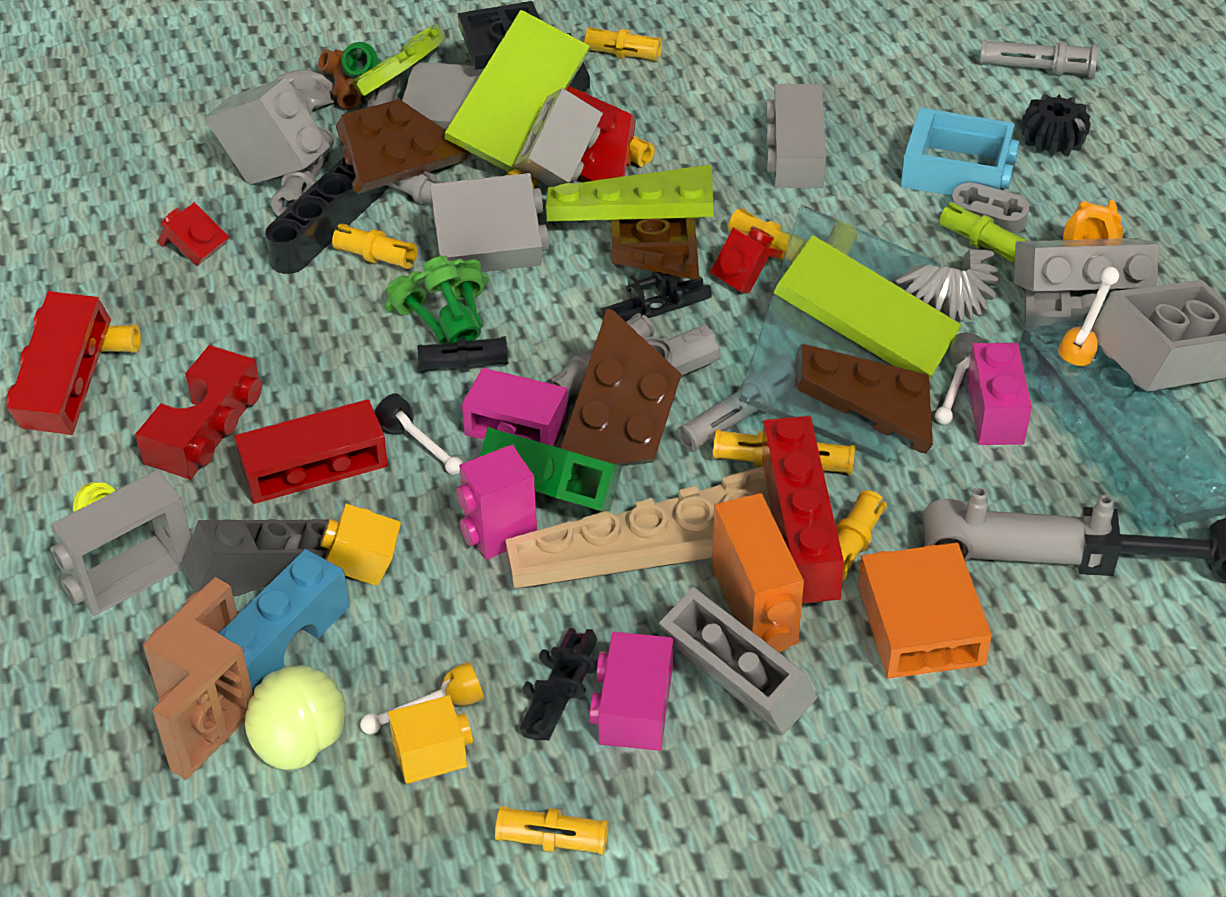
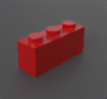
M47 291L42 307H39L35 313L34 331L29 345H26L22 350L20 358L21 368L16 383L11 385L7 393V409L22 429L73 435L111 322V318L99 297Z
M369 399L234 435L240 467L253 504L389 467L385 436Z

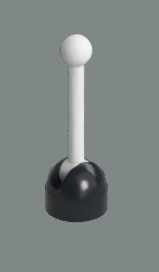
M392 393L378 404L375 409V415L384 430L390 433L408 431L445 464V469L449 474L457 475L460 473L459 465L463 464L462 460L455 456L450 457L413 425L414 410L409 402L400 394Z

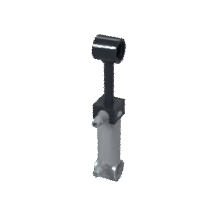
M975 488L972 491L968 505L960 500L940 499L929 504L923 513L924 546L958 543L965 562L972 558L1078 565L1079 574L1114 576L1119 553L1207 559V563L1211 564L1214 578L1226 584V518L1217 520L1210 525L1207 530V539L1120 534L1118 509H1113L1114 501L1107 495L1100 496L1094 507H1083L1081 517L987 511L988 493L983 488Z

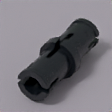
M506 336L467 341L466 337H457V342L430 345L419 344L417 346L421 373L460 368V372H470L469 367L509 364Z

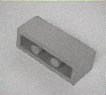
M775 84L774 100L767 99L766 101L767 173H775V188L823 189L826 152L822 84Z
M1139 238L1016 241L1014 284L1031 291L1099 289L1102 283L1100 278L1101 271L1111 266L1118 270L1119 279L1109 289L1157 286L1159 244Z
M692 587L659 622L666 636L673 637V647L781 735H784L817 699L804 671L695 587Z

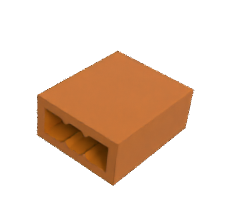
M762 493L714 504L712 569L734 618L778 652L798 644L804 580Z
M958 543L927 545L920 548L880 551L875 554L861 555L858 588L887 679L986 665L992 634Z

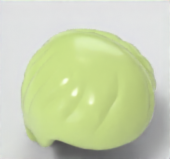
M285 666L267 674L263 678L262 683L255 687L254 695L248 702V709L245 715L246 734L253 750L264 762L277 769L295 770L306 767L316 758L319 752L335 743L341 736L346 709L344 695L332 678L323 671L316 670L310 666Z

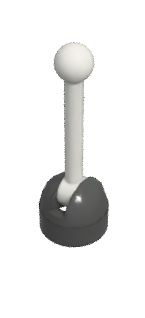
M960 333L952 341L949 357L950 362L956 365L957 369L943 406L935 412V420L941 425L949 424L952 421L953 413L951 408L964 373L968 372L972 344L986 343L976 334Z

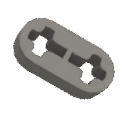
M972 182L963 183L953 191L952 202L981 217L987 215L993 218L994 224L1009 232L1018 233L1027 226L1029 204L1020 195ZM1008 212H1013L1011 216H1006Z

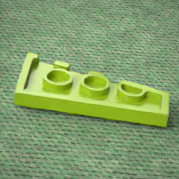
M712 164L575 184L564 183L548 187L546 202L547 221L713 217Z

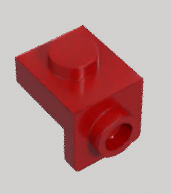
M193 202L183 211L179 208L172 210L162 220L160 225L163 227L157 243L161 247H165L172 241L196 266H199L223 247L230 237Z
M752 226L750 231H745L733 227L710 273L740 292L750 293L768 257L780 259L784 251L773 245L774 237L762 229Z

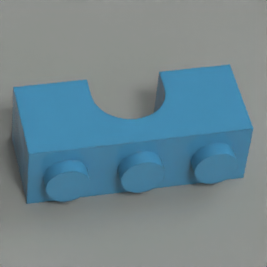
M305 549L219 633L242 647L253 695L255 687L262 683L263 678L267 674L285 667L284 655L286 648L300 629L319 639L350 607L344 570Z

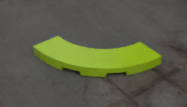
M435 23L409 38L406 44L401 47L402 52L386 58L367 72L353 79L352 84L357 93L365 96L433 51L446 38L441 26Z

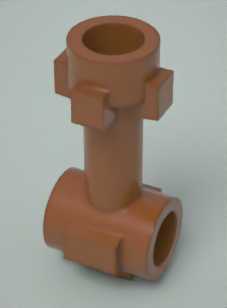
M324 49L318 60V69L324 72L325 76L334 78L335 84L332 87L333 95H336L337 105L343 109L357 107L361 102L362 95L357 93L352 84L353 79L349 78L342 69L341 58L344 51Z

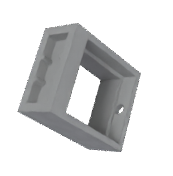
M158 469L51 524L57 543L51 547V552L62 572L67 573V577L61 579L62 585L72 603L78 605L83 602L93 617L184 569L182 561L192 538L182 498ZM152 520L155 536L87 571L83 555Z

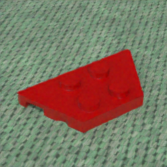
M569 86L567 88L568 92L603 113L597 125L600 128L599 136L592 147L585 150L580 160L584 163L578 179L589 182L624 177L626 167H630L632 152L630 150V143L634 139L636 125L633 115Z

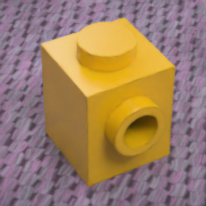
M346 503L338 521L329 519L320 543V547L328 549L325 560L343 569L345 576L372 585H379L393 558L401 522L376 514L371 510Z
M450 695L388 712L392 742L405 784L467 767L465 746L473 744L471 728L465 713L456 715Z

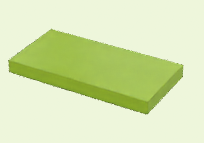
M520 10L445 131L444 139L507 172L519 169L514 164L547 96L561 88L567 90L588 55L590 45Z
M814 235L810 237L773 292L889 364L929 375V380L962 324Z

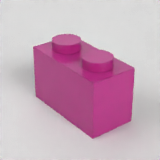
M973 343L967 375V386L978 445H1024L1032 405L1018 343Z
M482 368L462 403L464 433L467 436L484 440L487 427L555 446L569 419L568 388Z
M513 445L459 465L461 486L456 488V493L465 518L460 519V528L469 546L477 545L487 560L506 552V539L537 531L534 475Z
M612 632L609 652L600 651L598 658L597 682L603 683L602 693L593 692L590 706V724H597L599 726V745L662 750L673 671V637Z

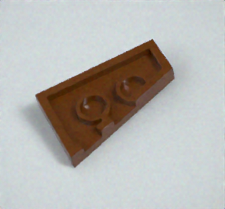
M801 344L796 353L797 390L844 414L855 411L874 421L873 429L889 436L891 431H894L913 441L912 449L927 454L933 445L929 375Z

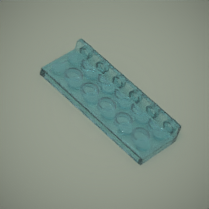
M1085 320L1024 329L1018 345L1027 383L1154 536L1174 537L1179 525L1182 523L1226 515V454L1167 388L1146 391L1133 383L1130 375L1115 360L1110 359L1103 353L1102 347L1099 344L1091 364L1077 366L1065 361L1058 353L1059 344L1068 330L1077 326H1083Z

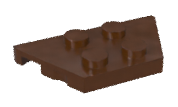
M400 99L342 114L336 124L339 139L344 145L343 154L346 164L353 165L356 178L352 186L357 194L423 174L425 171L430 172L465 161L471 153L444 139L446 131L444 128Z
M694 218L611 220L612 263L688 279H699Z
M606 309L561 448L618 465L653 463L682 374L614 310Z

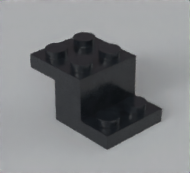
M533 1L458 13L459 28L475 70L486 67L520 10L540 19ZM584 62L569 85L578 90L590 88V75Z

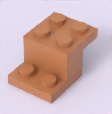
M214 577L202 590L191 595L186 604L164 625L157 627L143 644L159 697L158 704L152 709L170 771L184 780H187L245 722L248 702L253 696L242 647L219 634L237 616V610L231 586L217 577Z

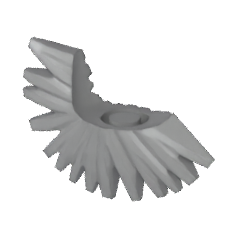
M969 249L964 255V261L960 270L932 265H915L897 278L894 283L897 286L908 284L909 286L905 291L914 294L915 297L927 304L930 301V305L938 311L943 307L945 315L953 320L956 317L958 322H963L964 315L971 320L974 318L973 314L980 316L982 314L981 310L985 311L988 308L985 299L993 300L996 293L987 285L998 283L999 277L993 275L998 273L997 267L983 263L994 256L993 251Z

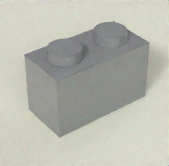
M563 88L547 96L514 166L525 173H530L533 178L548 187L564 183H574L582 172L584 163L580 160L585 150L591 148L599 136L600 128L597 125L603 113Z

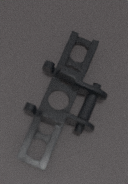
M652 271V277L639 281L632 276L628 278V286H626V290L631 292L632 298L600 308L601 318H604L607 308L614 310L625 322L637 313L651 318L712 298L711 286L709 284L704 285L701 276H699V279H690L678 284L670 275H663ZM655 285L661 295L645 299L642 289ZM653 303L663 304V306L658 308L650 307Z
M568 628L560 647H553L550 653L546 649L541 650L539 654L540 661L544 665L553 668V671L548 680H536L534 684L535 689L533 684L528 681L525 682L522 688L523 693L533 700L519 728L523 737L549 741L569 698L584 697L586 688L582 682L586 674H593L598 666L596 661L590 657L598 640L593 629H587L585 634H578L575 628ZM579 644L576 652H573L572 647ZM551 702L548 710H543V706L546 703ZM542 721L538 730H533V726Z

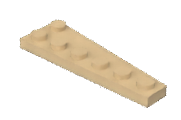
M762 466L723 477L721 485L700 491L696 485L679 490V497L654 503L652 498L635 503L633 510L616 515L604 511L586 516L579 521H569L506 539V552L513 587L516 589L712 558L714 504L762 493L773 516L764 468Z

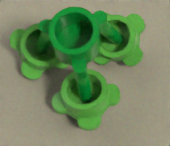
M445 255L433 257L423 264V273L414 271L409 277L405 275L399 276L387 286L388 301L384 305L385 310L388 313L397 310L402 315L415 311L433 330L439 343L447 341L448 343L457 342V337H466L467 341L476 340L480 336L481 328L484 325L478 315L474 298L483 292L484 286L489 282L488 274L482 273L480 270V261H463L462 259L448 261ZM422 282L425 283L429 293L442 291L447 301V305L439 312V323L422 305L427 296L426 290L420 285ZM456 299L465 300L466 306Z

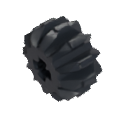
M1043 94L1040 100L1034 99L1030 101L1029 107L1022 117L1021 128L1022 135L1025 137V145L1035 146L1036 153L1047 150L1052 157L1056 152L1069 156L1072 150H1081L1083 143H1085L1091 126V122H1089L1090 115L1086 113V105L1076 103L1075 97L1066 99L1062 98L1060 94L1057 97Z

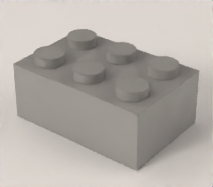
M1203 280L1112 291L1091 329L1095 333L1103 353L1110 359L1115 360L1130 375L1133 383L1146 391L1226 378V301Z

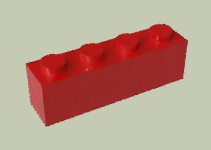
M811 416L763 420L762 463L773 517L804 580L802 603L841 600L844 559Z

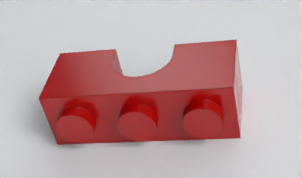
M208 345L185 373L191 401L194 406L175 408L160 403L135 433L143 464L191 480L201 466H206L211 461L215 448L222 439L234 432L240 416L247 407L254 405L258 401L262 391V382L259 379L256 359Z

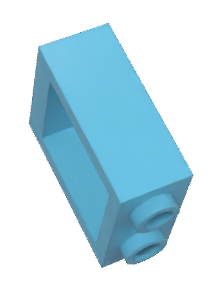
M920 107L904 155L901 187L952 196L957 186L968 182L1000 190L1001 188L1009 189L1013 172L1012 164L1016 163L1020 140L1012 139L1015 123ZM930 147L994 158L996 162L995 166L929 156L927 154Z

